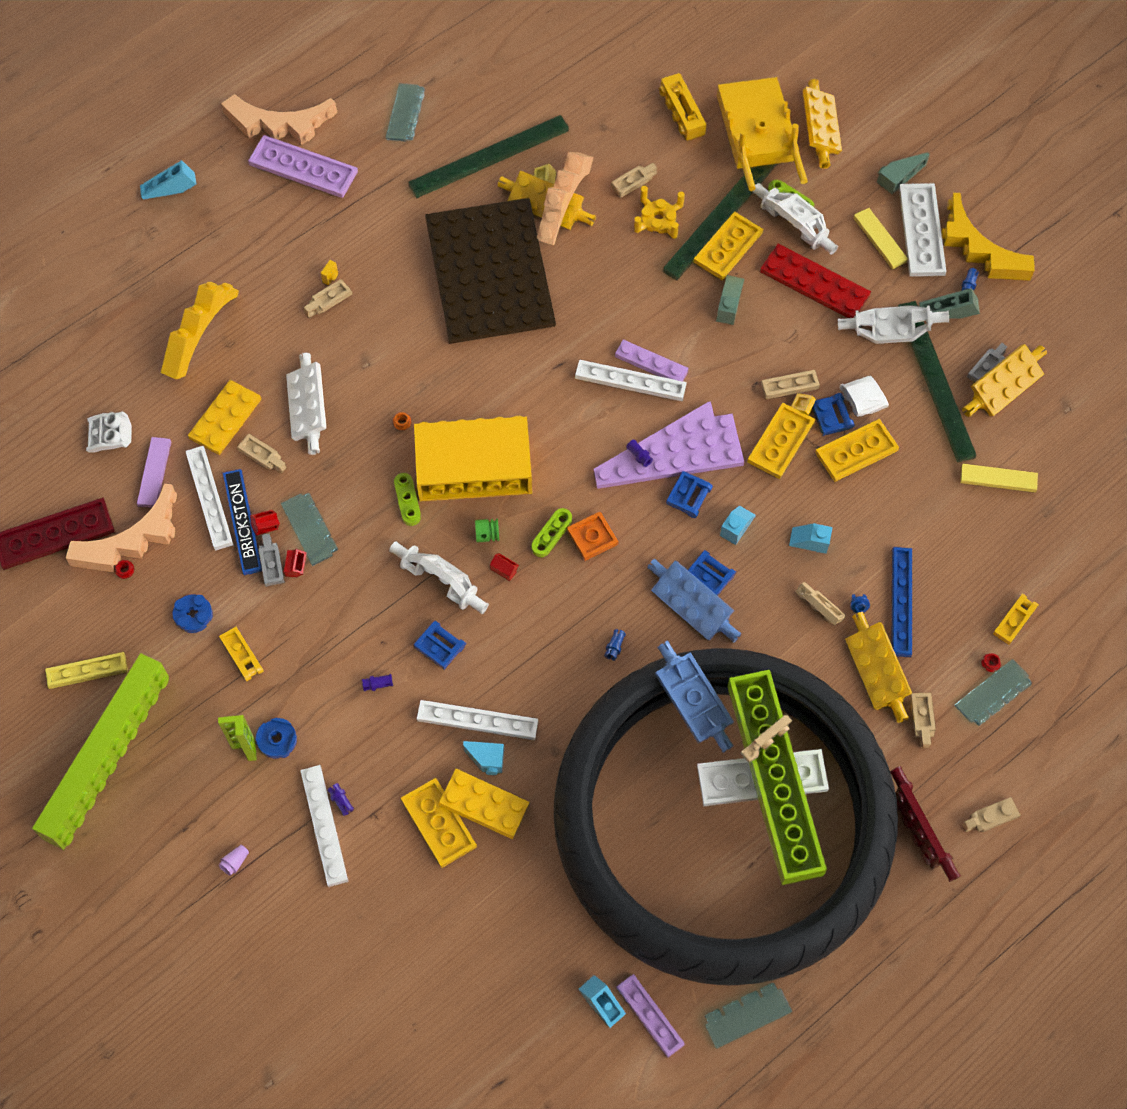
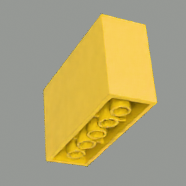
M527 416L496 417L494 419L478 418L475 420L460 419L451 422H420L419 424H414L419 501L532 494Z

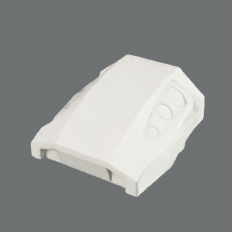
M866 376L847 384H840L839 388L844 393L845 400L850 402V405L853 407L852 411L857 417L873 414L889 406L885 395L872 376Z
M123 411L118 413H102L87 418L89 432L86 451L89 453L119 447L125 448L131 443L132 426L128 415Z

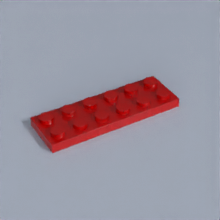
M779 243L760 268V273L846 318H854L856 310L860 312L871 295L870 290Z

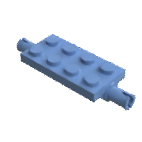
M656 559L650 562L652 565L649 564L647 568L659 577V581L651 590L707 640H711L717 632H722L733 643L738 640L737 637H740L742 633L729 624L728 620L735 610L678 561H674L668 569L662 566Z
M669 641L664 642L665 644L662 643L657 648L667 663L655 675L695 740L699 744L709 737H714L722 753L726 752L727 749H731L734 745L724 730L732 725L734 721L691 652L680 657L676 655Z

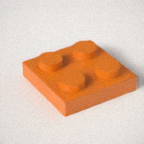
M601 512L595 513L567 527V532L585 561L619 544Z

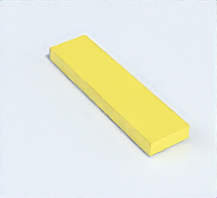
M870 208L854 215V220L892 270L907 263L908 258Z
M962 464L960 483L1027 492L1037 491L1038 473Z
M121 652L46 668L45 671L47 687L52 689L127 673L128 669L125 653Z

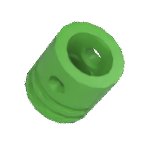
M498 518L496 521H493V519L491 521L489 519L475 520L477 543L490 542V540L494 542L495 539L499 541Z

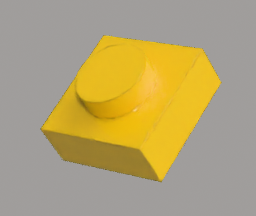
M329 260L321 272L322 282L328 286L338 276L336 262Z
M797 393L791 407L809 415L816 399L812 395Z

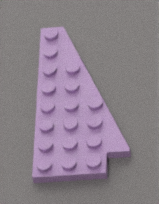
M707 402L638 443L653 458L649 466L644 467L641 463H638L635 460L636 457L627 449L594 469L597 489L680 476L682 471L694 474L744 466L733 414L714 416L711 402Z

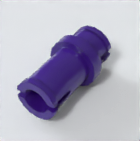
M633 439L627 444L626 448L636 457L635 460L638 463H641L644 467L652 463L653 458L649 456V452L644 450L636 440Z
M392 675L369 676L367 679H362L363 691H376L378 688L392 687Z
M336 783L332 785L333 788L330 787L327 791L331 795L330 799L332 802L335 801L342 815L345 816L349 814L348 811L352 812L354 807H352L345 796V790L341 789L340 785Z

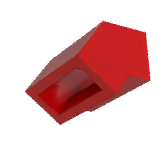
M272 509L250 515L251 527L256 536L278 530L280 522L277 518V513Z
M298 549L287 550L284 567L285 577L297 578L303 575L307 552Z
M497 553L490 563V570L511 581L517 573L519 565L504 555Z

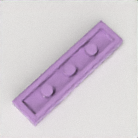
M151 438L137 500L138 507L152 508L160 496L171 446L170 439Z
M634 974L616 986L667 1058L685 1045Z

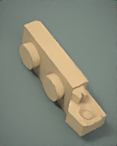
M654 163L645 168L638 166L612 181L611 187L622 198L649 182L652 176L657 174V167Z
M340 279L312 296L309 304L304 307L305 314L309 318L317 313L321 314L351 296L352 291Z
M250 434L237 446L238 451L269 470L274 468L283 473L287 468L285 462L280 460L281 456L276 450Z
M801 583L795 591L801 599H806L814 610L824 615L827 622L836 625L846 617L818 590L814 591L807 583Z
M913 693L910 695L915 737H920L921 748H929L931 745L930 737H934L935 732L931 693Z
M788 715L783 716L741 752V755L748 763L758 758L759 749H767L774 742L772 739L777 734L780 737L790 729L788 725L792 720Z
M1010 797L975 811L970 815L972 819L965 821L963 827L966 832L977 828L978 832H985L1017 819L1021 815Z

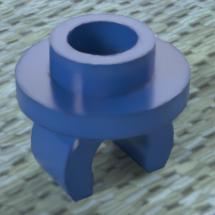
M853 594L850 607L855 613L866 612L870 607V602L865 594L859 597H855V594Z

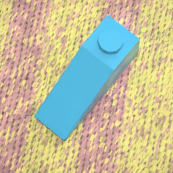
M181 160L140 185L141 198L149 199L183 193L196 185L195 172Z

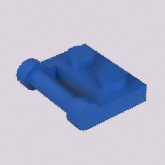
M842 393L815 400L812 410L822 436L849 430L855 426L844 404ZM833 404H837L843 423L839 424L832 406Z
M682 471L666 504L687 513L692 518H697L698 510L713 486L707 481ZM696 487H700L701 491L692 507L687 505Z
M706 550L702 552L688 569L689 572L717 596L736 574L735 570L721 564L711 557L710 553ZM707 562L709 565L717 569L725 576L721 577L719 574L714 572L712 569H710L703 563Z
M434 621L414 643L415 649L444 670L466 646V642L462 639L458 640L443 629L437 621ZM433 633H437L454 647L452 649L434 637Z

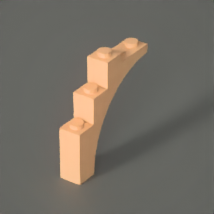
M235 94L221 103L224 115L249 139L257 135L261 130H264L271 138L277 140L290 133L301 145L310 141L315 136V128L321 126L322 123L337 113L335 101L331 98L320 105L295 112L263 110L244 102Z
M568 152L564 169L558 170L554 187L548 188L544 203L545 209L537 235L538 241L551 245L555 244L571 197L580 181L589 174L594 157L579 152Z
M164 484L161 494L152 509L131 528L102 540L88 542L71 541L66 555L69 565L115 573V566L121 561V556L143 558L144 552L148 549V542L169 545L171 538L175 535V527L171 523L172 504L176 502L177 493L174 491L171 484Z

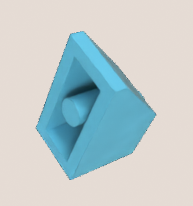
M738 506L729 514L721 526L720 536L736 545L756 515Z
M815 523L793 527L789 546L826 554L833 527Z
M463 742L464 752L482 772L488 775L502 773L504 744Z
M595 975L579 988L585 1000L609 1028L626 1014L608 986Z

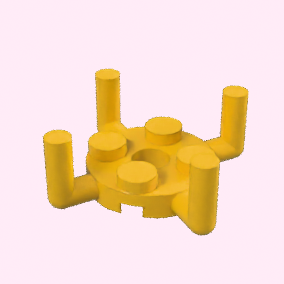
M642 186L640 201L645 207L642 209L641 217L637 216L634 219V232L639 233L647 229L650 232H667L671 238H677L679 224L676 222V211L684 205V192H678L677 203L671 205L664 199L650 202L647 198L648 188L647 186ZM661 215L663 218L656 219L654 216Z

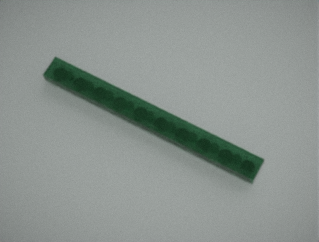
M559 115L408 182L409 187L415 197L419 198L569 131V126L563 117Z
M778 164L750 167L754 184H761ZM745 175L663 267L665 274L678 281L693 263L696 255L733 212H737L753 194L748 189Z
M912 301L899 304L898 307L917 306V303ZM924 321L915 323V328L924 325ZM927 331L912 341L911 345L957 463L975 459L976 452Z

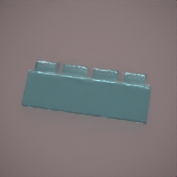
M399 83L386 140H413L424 97V87Z
M310 493L303 496L299 494L281 503L305 552H307L312 566L332 557V553L336 552L338 548L333 538L330 537L331 534L325 522H322L323 518L318 508L314 507L315 503Z
M1012 659L957 702L955 707L971 723L974 721L980 726L990 718V715H994L1005 704H1008L1017 697L1019 692L1022 693L1032 685V682L1028 678L1029 675Z
M770 983L760 988L763 996L761 998L757 991L741 997L744 1004L743 1007H741L738 1000H735L722 1007L725 1013L724 1016H722L719 1009L706 1014L705 1017L708 1024L705 1027L715 1048L724 1046L791 1013L792 1010L782 989L777 990L775 984Z

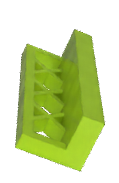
M244 716L218 717V724L231 748H242L248 761L257 760L256 740Z

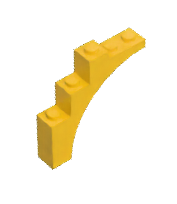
M953 193L951 200L949 199L947 204V210H950L945 228H942L941 231L944 246L963 247V255H966V262L985 263V271H987L988 278L1030 281L1035 271L1034 256L1006 250L985 238L966 216L961 194Z
M207 282L199 285L194 305L184 310L180 329L170 332L161 369L162 374L176 380L186 376L193 352L206 327L225 304L238 296L239 290L234 289L228 283L217 285L213 282Z

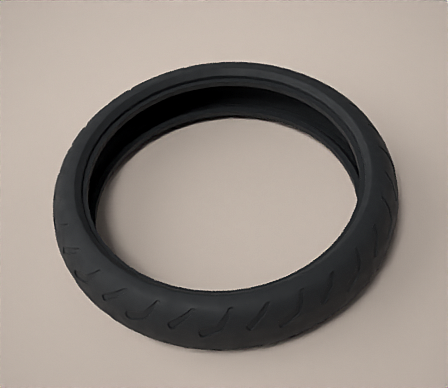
M712 648L677 653V656L683 657L691 652L714 691L719 695H730L727 687L729 678L770 670L781 710L807 726L824 743L841 768L848 784L855 816L854 846L845 877L833 895L805 919L772 934L744 939L712 938L681 930L648 912L630 896L616 879L598 843L592 810L594 790L600 771L616 743L638 721L653 711L673 703L655 675L657 671L666 666V660L661 658L630 673L605 692L582 719L570 740L559 768L554 795L555 837L564 871L579 901L602 931L629 954L655 969L685 980L714 985L757 984L794 974L827 957L848 940L866 920L887 882L895 854L898 817L894 783L883 751L866 722L842 695L814 674L795 664L763 653L731 648Z

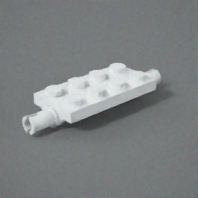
M302 353L299 355L301 368L286 374L291 436L295 441L306 439L308 454L316 455L320 453L318 442L320 431L326 429L321 367L317 362L311 364V355L309 353Z

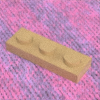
M815 370L761 381L766 399L816 390L820 386Z

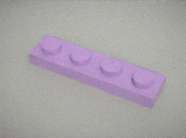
M625 340L621 342L615 353L616 358L659 377L683 381L689 368Z

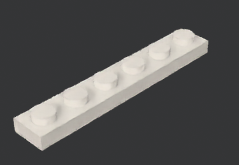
M579 360L575 379L683 401L687 383Z
M201 446L187 450L186 455L213 547L216 551L232 546L233 541L205 448Z
M424 700L420 701L417 721L531 740H535L538 727V719Z
M318 765L300 770L327 885L331 887L349 882L321 766Z

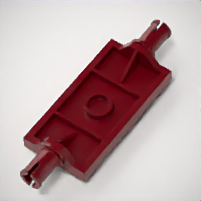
M901 766L892 769L890 773L898 786L895 792L897 810H900L903 815L902 820L906 828H910L915 845L920 847L923 852L924 862L926 865H930L931 869L941 866L949 882L958 879L961 875L952 861L953 857L950 853H946L912 792V782L908 781Z

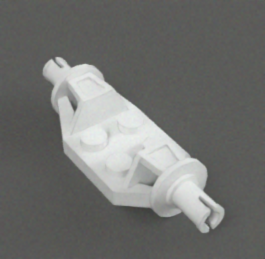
M760 183L755 185L756 189L752 192L762 199L761 208L766 209L774 217L780 215L792 223L795 228L801 231V239L810 244L812 249L815 250L821 246L830 255L837 250L838 245L827 238L829 230L826 228L823 214L797 194L780 193L777 188L768 191ZM816 227L819 231L818 234H816L814 231Z
M927 305V308L902 306L874 308L863 312L856 310L854 318L838 319V330L855 329V331L857 330V336H862L875 344L912 342L925 332L931 331L932 323H949V311L932 312L930 311V305ZM922 321L927 322V324L915 328V323ZM861 325L872 326V331L860 327Z
M397 541L391 545L389 552L402 559L400 568L407 569L416 576L422 575L426 571L437 575L442 583L450 584L451 586L446 597L459 604L460 609L463 610L470 605L481 614L487 610L489 604L476 596L478 588L471 585L468 575L438 555L418 553L419 549L415 545L409 550Z

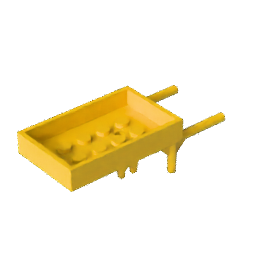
M777 77L718 85L717 99L737 169L743 168L749 191L756 189L750 167L793 161L795 162L801 184H806L808 181L797 144L799 125L791 124L790 109L787 108V101L784 102Z

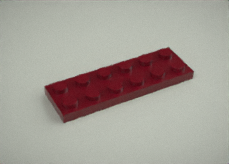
M104 497L1 531L0 563L3 570L68 549L71 541L88 542L115 533Z

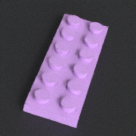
M263 135L248 160L250 166L340 198L344 197L358 172L354 166Z

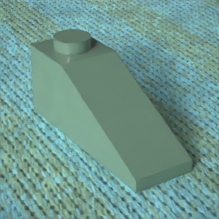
M919 154L893 161L886 167L883 166L878 172L877 183L893 195L899 189L900 184L908 182L927 165L930 154Z
M727 275L719 303L717 322L734 325L744 278Z
M972 288L919 302L920 307L927 308V305H930V311L932 312L949 311V319L966 318L980 314L978 298Z

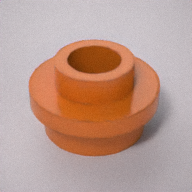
M404 412L397 413L393 418L394 427L398 430L408 429L411 426V417Z

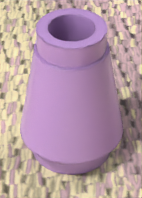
M240 845L221 859L219 867L229 876L233 873L235 874L249 854V851L243 845Z

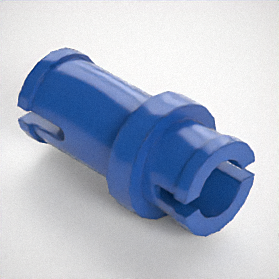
M968 269L966 279L963 280L961 285V291L970 288L973 291L975 290V282L979 275L977 269Z
M615 629L610 643L606 645L607 651L604 656L609 660L612 656V661H615L617 655L621 653V645L626 636V633L622 630L618 634L619 630Z

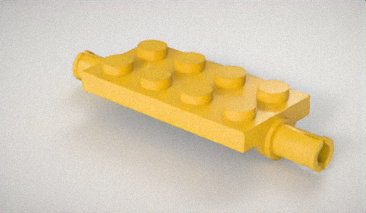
M811 79L808 81L809 87L806 86L803 89L810 146L816 148V155L819 157V167L827 169L831 165L829 154L838 155L842 152L835 100L833 95L820 91L818 80Z
M521 170L515 182L501 176L499 179L501 182H498V187L511 192L508 201L529 198L533 215L542 218L548 188H553L554 184ZM573 193L560 226L571 230L573 223L578 220L590 226L594 224L588 218L595 221L596 215L585 212L581 208L584 200L583 196Z
M1026 344L1021 345L970 386L974 392L972 401L962 408V412L966 411L964 415L971 417L978 409H984L990 417L994 416L1041 378L1044 373L1037 361L1047 354L1046 350L1043 351L1045 348L1039 345L1030 352Z
M864 612L857 613L858 616L856 614L852 616L858 633L846 638V643L874 709L879 710L889 706L892 708L897 723L904 722L903 719L908 720L909 717L902 704L903 699L913 693L883 624L878 622L869 627Z

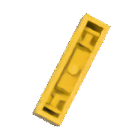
M678 73L662 78L659 92L662 97L664 96L666 106L671 110L674 122H677L680 134L684 135L686 141L704 136L707 124L681 74ZM679 94H680V96H681V100H680V101H681V103H682V105H683L685 111L683 110V108H682V106H681V104H680V102H679V100H678Z

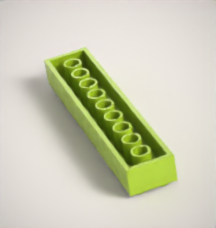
M142 653L136 659L32 829L44 841L62 850L72 842L73 834L77 827L79 828L83 824L85 814L88 810L92 809L96 796L105 788L108 776L114 773L119 758L125 755L130 740L136 737L139 725L146 720L150 707L156 704L159 697L158 694L168 684L169 676L161 662Z
M770 670L729 678L727 687L744 749L783 717ZM788 732L781 737L777 734L772 739L774 742L765 750L760 748L758 758L748 763L782 885L824 876L827 870Z

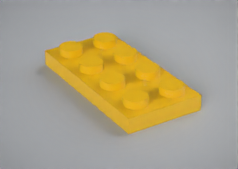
M734 211L696 255L693 263L723 280L761 236L763 229Z
M229 380L188 434L189 439L220 455L261 401V396Z
M782 403L750 454L747 463L781 479L815 423V419Z
M878 419L816 449L815 453L833 481L836 482L897 452L899 446L882 421Z
M455 769L438 806L513 839L530 802L459 769Z
M434 778L401 797V801L439 865L443 868L477 848V845L460 816L438 806L444 790L438 780Z

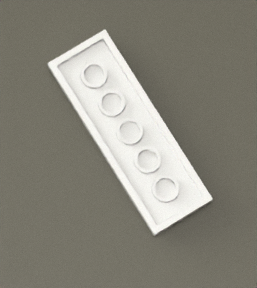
M935 183L900 184L899 195L909 276H945L946 265Z
M821 749L793 752L805 794L828 792L829 787ZM745 758L697 764L703 806L758 800L750 767Z

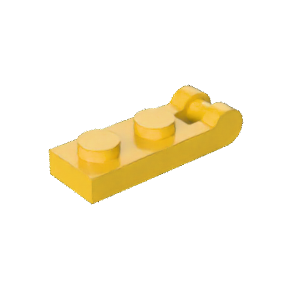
M1022 593L996 628L993 635L1010 645L1039 604L1035 601L1031 602ZM1021 605H1023V606H1025L1026 608H1028V610H1025L1024 608H1022Z
M237 627L219 636L246 682L251 680V677L255 674L264 672ZM252 663L253 667L247 670L245 666Z

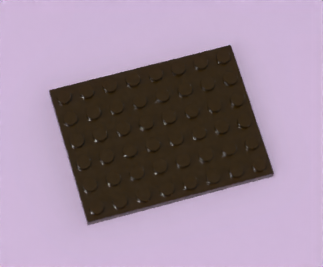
M529 198L425 214L449 344L556 326Z

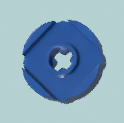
M187 595L178 599L174 604V622L185 632H200L212 620V607L203 595ZM191 610L198 611V613H195V617L192 618L188 613Z
M273 718L267 723L264 722L259 727L256 741L259 750L265 756L275 759L286 758L296 746L297 735L289 721L283 718ZM277 734H280L281 740L274 743V740L271 739L272 736L275 737Z

